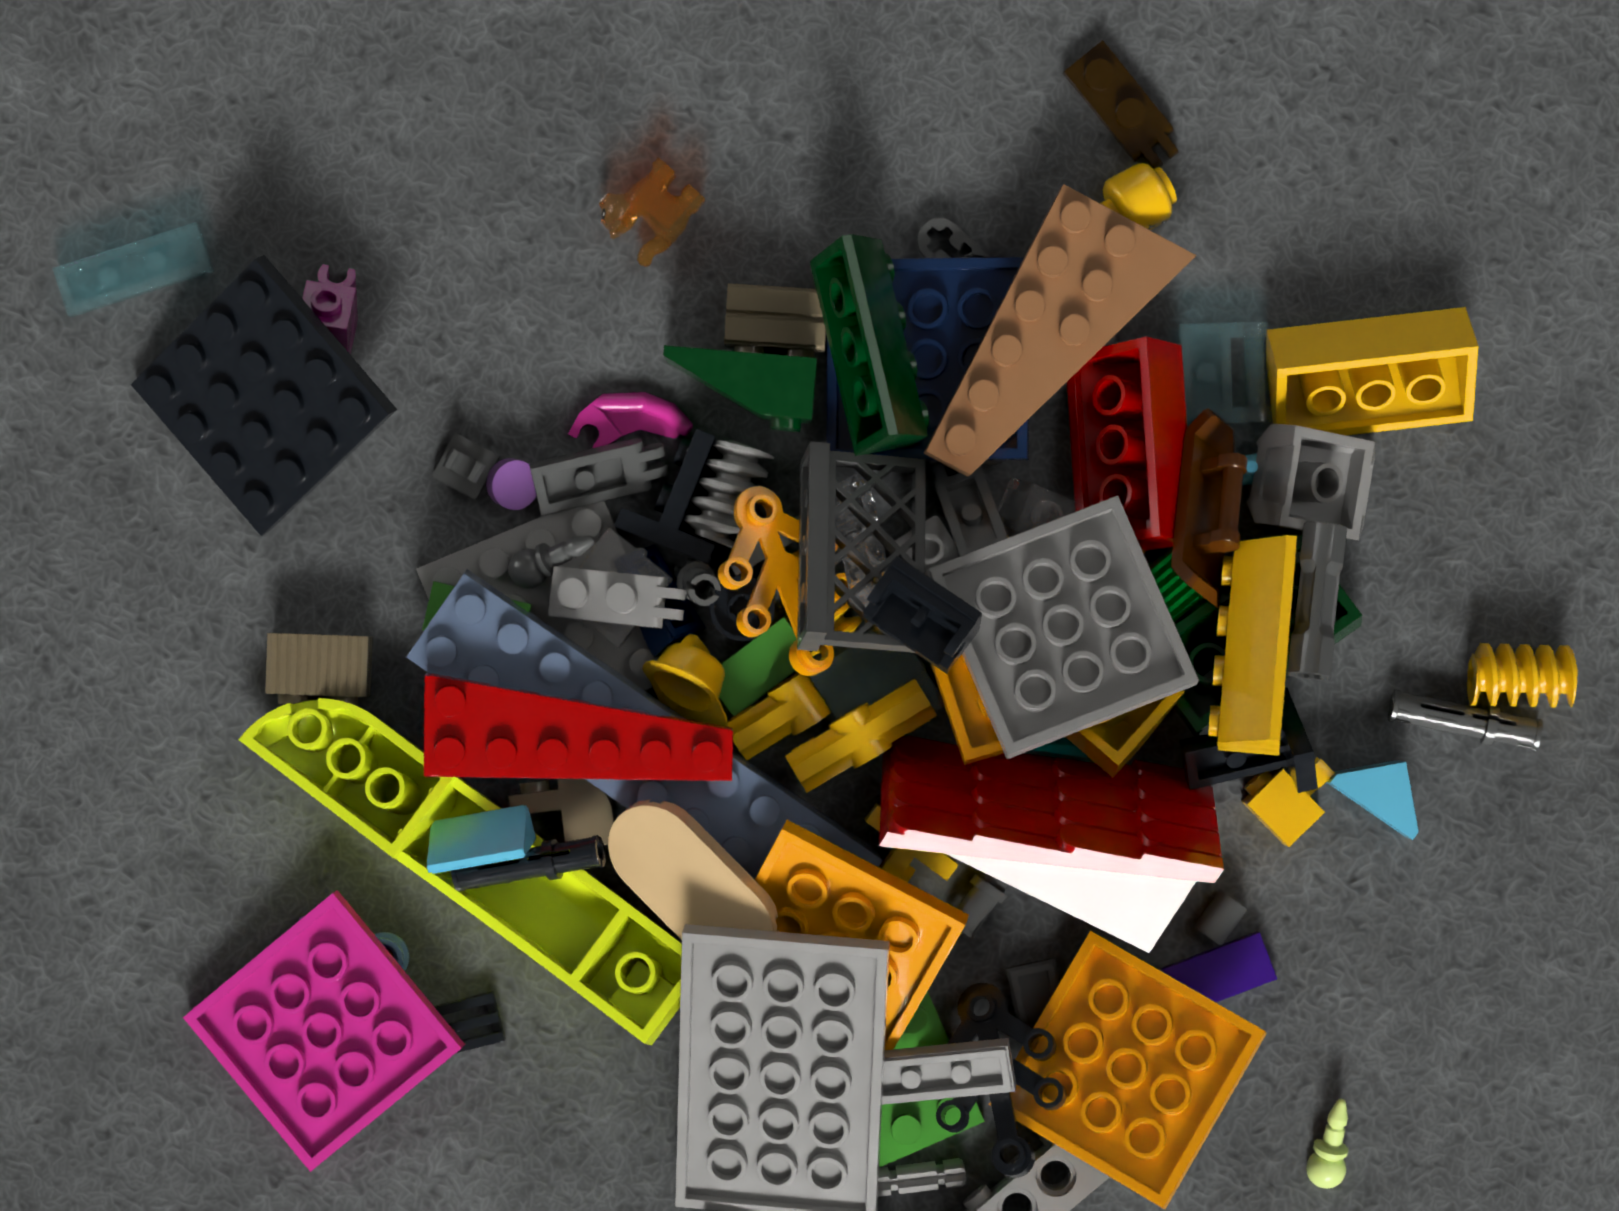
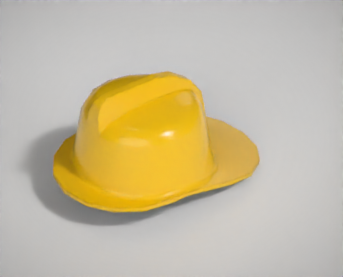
M688 634L681 643L669 645L657 661L651 660L644 663L642 670L650 680L659 701L687 720L728 726L726 714L719 700L725 677V669L710 654L697 635Z

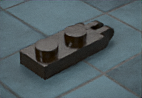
M1103 40L1063 72L1064 76L1134 162L1143 157L1150 163L1153 169L1163 166L1162 161L1152 149L1157 144L1170 159L1179 153L1176 146L1168 138V135L1174 131L1171 124Z

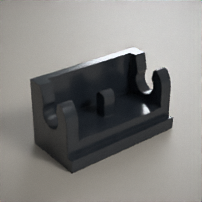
M898 556L892 561L891 566L867 598L869 604L864 609L862 615L863 618L946 674L979 632L982 612Z

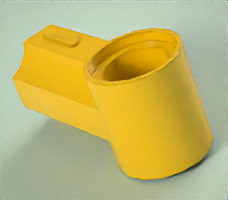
M798 672L770 689L767 692V697L727 721V727L733 728V742L746 761L791 733L792 735H797L831 713L809 676L801 675Z

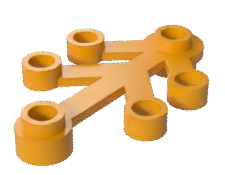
M763 486L750 487L740 493L734 503V519L740 530L728 560L723 562L718 569V579L725 588L730 590H736L748 584L753 575L749 560L759 541L765 561L746 608L742 609L737 615V628L747 637H757L766 632L771 625V615L768 609L777 589L796 636V640L789 650L790 663L794 670L801 675H817L831 666L834 659L833 646L820 645L819 650L822 656L820 661L814 659L808 650H797L799 558L785 551L780 535L799 543V520L783 512L782 503L772 490ZM755 503H760L764 507L766 518H761L756 514L754 510ZM835 543V552L837 551V549H838V547H839L836 543ZM730 565L738 567L741 571L740 581H736L730 576ZM847 573L836 574L849 590L857 584L855 579ZM836 591L834 593V603L841 598ZM749 612L758 616L760 621L758 629L751 627L748 623Z

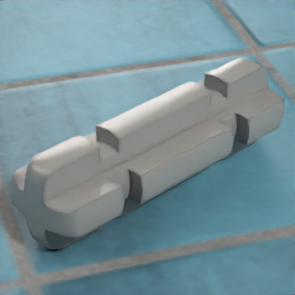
M955 1158L942 1160L943 1164L936 1165L935 1161L897 1165L895 1166L896 1170L890 1171L888 1167H880L878 1197L889 1196L891 1191L898 1190L899 1194L939 1190L938 1185H945L946 1189L963 1187L966 1184L964 1162L962 1159Z

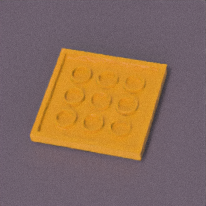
M786 820L754 879L769 894L775 904L778 914L776 919L777 931L890 941L885 1050H893L964 929L969 914L807 829Z
M1090 931L1033 1028L1045 1029L1055 1038L1056 1051L1054 1055L1046 1061H1037L1025 1052L1024 1046H1022L1015 1060L1043 1078L1050 1077L1058 1080L1066 1089V1101L1057 1110H1046L1035 1101L1034 1095L1016 1084L1015 1092H1010L1016 1121L1165 1210L1267 1033L1239 1015ZM1039 1036L1032 1042L1034 1053H1042L1048 1047V1040L1044 1036ZM1054 1085L1045 1087L1042 1092V1099L1046 1103L1055 1101L1058 1096V1089Z

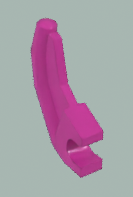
M647 392L608 393L599 396L578 414L568 434L577 439L583 427L593 425L599 431V437L593 445V448L612 444L621 437L639 430L673 439L677 438L680 434L687 436L693 428V423L675 403Z

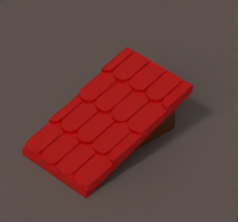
M902 736L892 742L893 746L883 754L879 846L945 853L1150 953L1196 881L1215 883L1224 870L1216 810H1214L1213 787L1210 785L1190 790L1185 778L1184 769L1134 760L1131 765L1125 764L1115 777L1112 778L1096 763L1030 754H1020L1006 759L1004 753L964 765L958 745L912 736Z

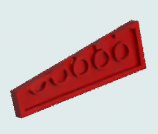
M425 674L424 777L732 781L733 728L665 715L658 716L643 711L621 707L614 708L577 699H564L542 695L538 692L509 689L439 674Z

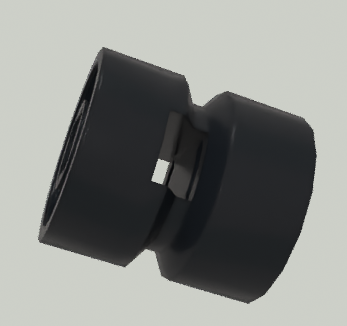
M741 576L733 577V579L740 581ZM753 577L748 584L736 590L727 589L720 584L721 591L715 590L719 598L713 604H710L709 611L713 624L721 634L731 640L747 641L757 638L744 636L738 630L736 624L737 615L742 609L746 608L757 579ZM772 599L768 609L771 615V623L775 613L774 599ZM749 612L748 623L751 627L758 629L760 626L758 616Z

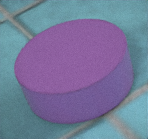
M506 458L497 462L489 471L486 487L490 498L496 504L510 510H519L530 505L536 498L530 466L527 462L516 458Z

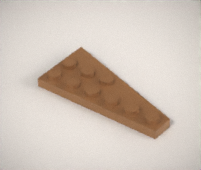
M1063 184L923 453L967 477L970 476L1197 255Z

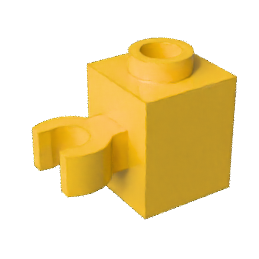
M1316 757L1315 768L1319 789L1335 772L1321 758L1318 759ZM1282 768L1273 770L1271 773L1268 771L1256 774L1244 787L1249 794L1241 802L1287 847H1290L1325 813L1310 797L1317 789L1298 793L1292 777Z

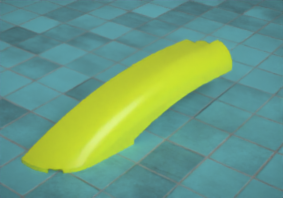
M318 698V700L303 701L295 704L288 703L262 716L238 739L380 849L488 925L644 1044L653 1045L680 1008L682 943L584 869L563 873L561 879L549 880L546 876L467 889L463 892L455 889L451 871L434 874L432 872L428 873L429 836L434 821L502 808L460 777H424V751L370 712L344 701ZM535 833L536 840L531 847L541 846L544 839Z

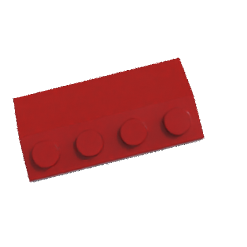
M1146 336L1103 346L1067 381L1075 512L1118 496L1141 549L1156 550L1173 546L1187 415L1182 345Z

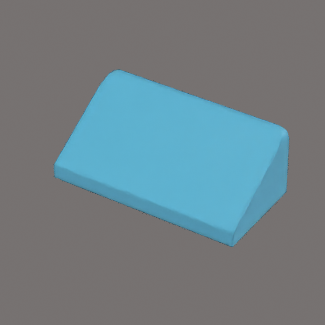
M519 805L434 821L429 836L428 873L432 872L434 874L524 858L536 840L528 807L526 805Z

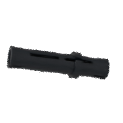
M599 835L560 843L556 839L543 840L541 846L531 847L524 858L451 870V877L455 889L459 892L546 876L549 880L561 879L563 873L595 867L603 868L606 863L605 847Z

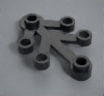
M976 983L968 987L961 994L957 1006L961 1023L947 1044L973 1042L977 1036L978 1041L1000 1039L999 1030L1022 1043L1025 1052L1037 1061H1046L1054 1055L1056 1051L1055 1038L1045 1029H1033L1008 1013L1006 997L996 986L989 983ZM980 999H987L990 1004L988 1012L982 1016L975 1015V1003ZM1039 1036L1046 1037L1048 1040L1047 1049L1042 1053H1034L1032 1050L1034 1039ZM1012 1058L1016 1084L1034 1095L1035 1101L1046 1110H1057L1063 1106L1067 1093L1065 1087L1058 1080L1050 1077L1043 1078ZM1049 1085L1056 1086L1058 1089L1056 1100L1051 1103L1044 1102L1042 1099L1044 1088ZM1011 1093L989 1094L998 1141L992 1149V1162L998 1171L1008 1177L1019 1178L1025 1176L1034 1166L1035 1151L1027 1140L1019 1137ZM980 1095L956 1097L940 1104L936 1112L938 1124L943 1129L952 1133L965 1129L969 1122V1112ZM951 1108H958L961 1113L960 1120L954 1125H948L945 1121L946 1112ZM1009 1146H1017L1019 1149L1017 1161L1012 1164L1005 1163L1003 1159L1005 1149Z

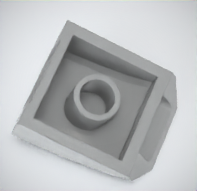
M1271 424L1256 442L1258 446L1256 458L1258 469L1253 476L1250 498L1246 501L1254 522L1297 531H1303L1304 523L1306 522L1335 523L1347 527L1346 539L1359 541L1364 526L1373 473L1375 442L1297 425Z

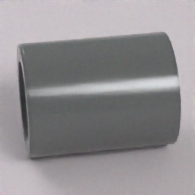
M1219 889L1193 926L1222 946L1248 910Z

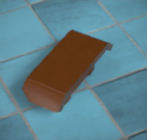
M1207 408L1188 426L1184 435L1171 567L1187 585L1218 608L1220 605L1225 552L1236 551L1240 546L1241 535L1238 532L1242 481L1243 475L1247 472L1248 458L1242 454L1234 453L1235 429L1211 409Z

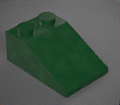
M664 345L663 356L666 362L761 420H771V430L800 432L801 423L811 424L817 358Z

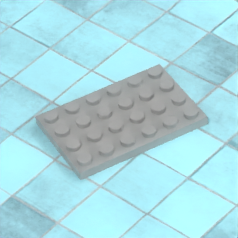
M685 924L682 932L675 1207L717 1211H877L890 941Z

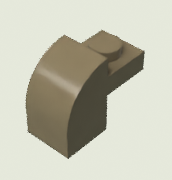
M557 779L558 788L550 789L549 780L519 783L520 793L509 795L510 807L526 805L530 814L561 810L565 842L599 835L604 845H608L609 832L616 820L614 805L609 795L587 780Z

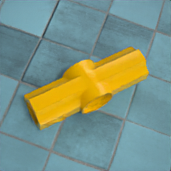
M914 678L870 705L868 702L838 718L828 725L830 729L792 749L785 757L806 793L848 768L852 766L854 769L881 755L893 746L892 742L907 733L913 732L929 722L930 719L936 717L937 714Z

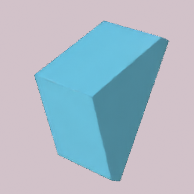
M1394 760L1334 771L1335 774L1326 782L1404 837L1413 840L1418 834L1416 813L1405 761Z

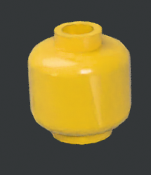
M1138 163L1105 181L1103 187L1105 201L1100 204L1148 230H1152L1170 219L1173 211L1172 204L1177 202V196L1170 179L1160 167L1153 169L1148 164Z

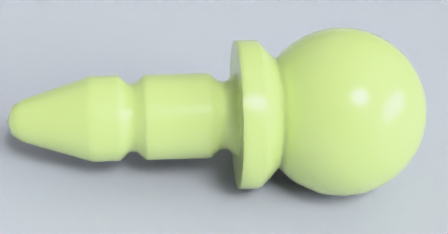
M1338 1099L1330 1110L1323 1140L1316 1139L1314 1141L1313 1149L1315 1152L1307 1161V1175L1310 1181L1320 1188L1336 1187L1343 1181L1346 1175L1344 1158L1347 1157L1349 1150L1343 1144L1344 1127L1348 1121L1347 1105L1344 1099Z

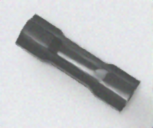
M1322 522L1304 523L1300 555L1301 573L1295 626L1291 635L1288 676L1317 681L1331 680L1335 644L1334 626L1340 573L1343 569L1347 527Z

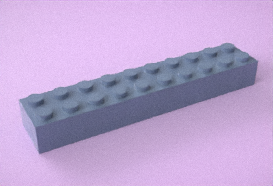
M468 569L461 576L406 656V658L430 674L483 682L515 690L533 691L542 695L564 699L571 698L588 701L592 704L614 708L621 707L643 711L658 716L665 715L686 719L543 620L523 609L508 596ZM734 751L732 781L585 779L626 808L643 800L657 803L666 801L680 806L753 879L757 876L786 820L807 829L877 867L883 861L877 849Z

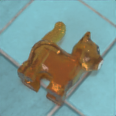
M659 157L652 163L651 171L637 181L628 192L623 194L608 193L599 202L602 210L601 222L609 230L610 238L616 239L631 230L639 217L643 218L655 233V237L645 243L637 254L638 263L644 267L650 266L654 256L666 251L683 234L690 217L696 214L706 202V199L690 184L683 188L681 195H671L667 188L676 178L675 172Z

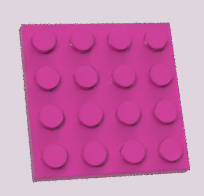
M338 890L317 905L183 1017L310 1172L465 1045Z

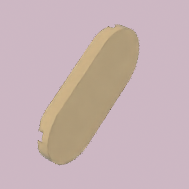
M643 800L628 807L614 821L608 837L609 856L614 869L634 893L681 940L685 924L779 932V930L777 931L776 919L778 918L777 910L769 894L683 808L666 801L657 803Z

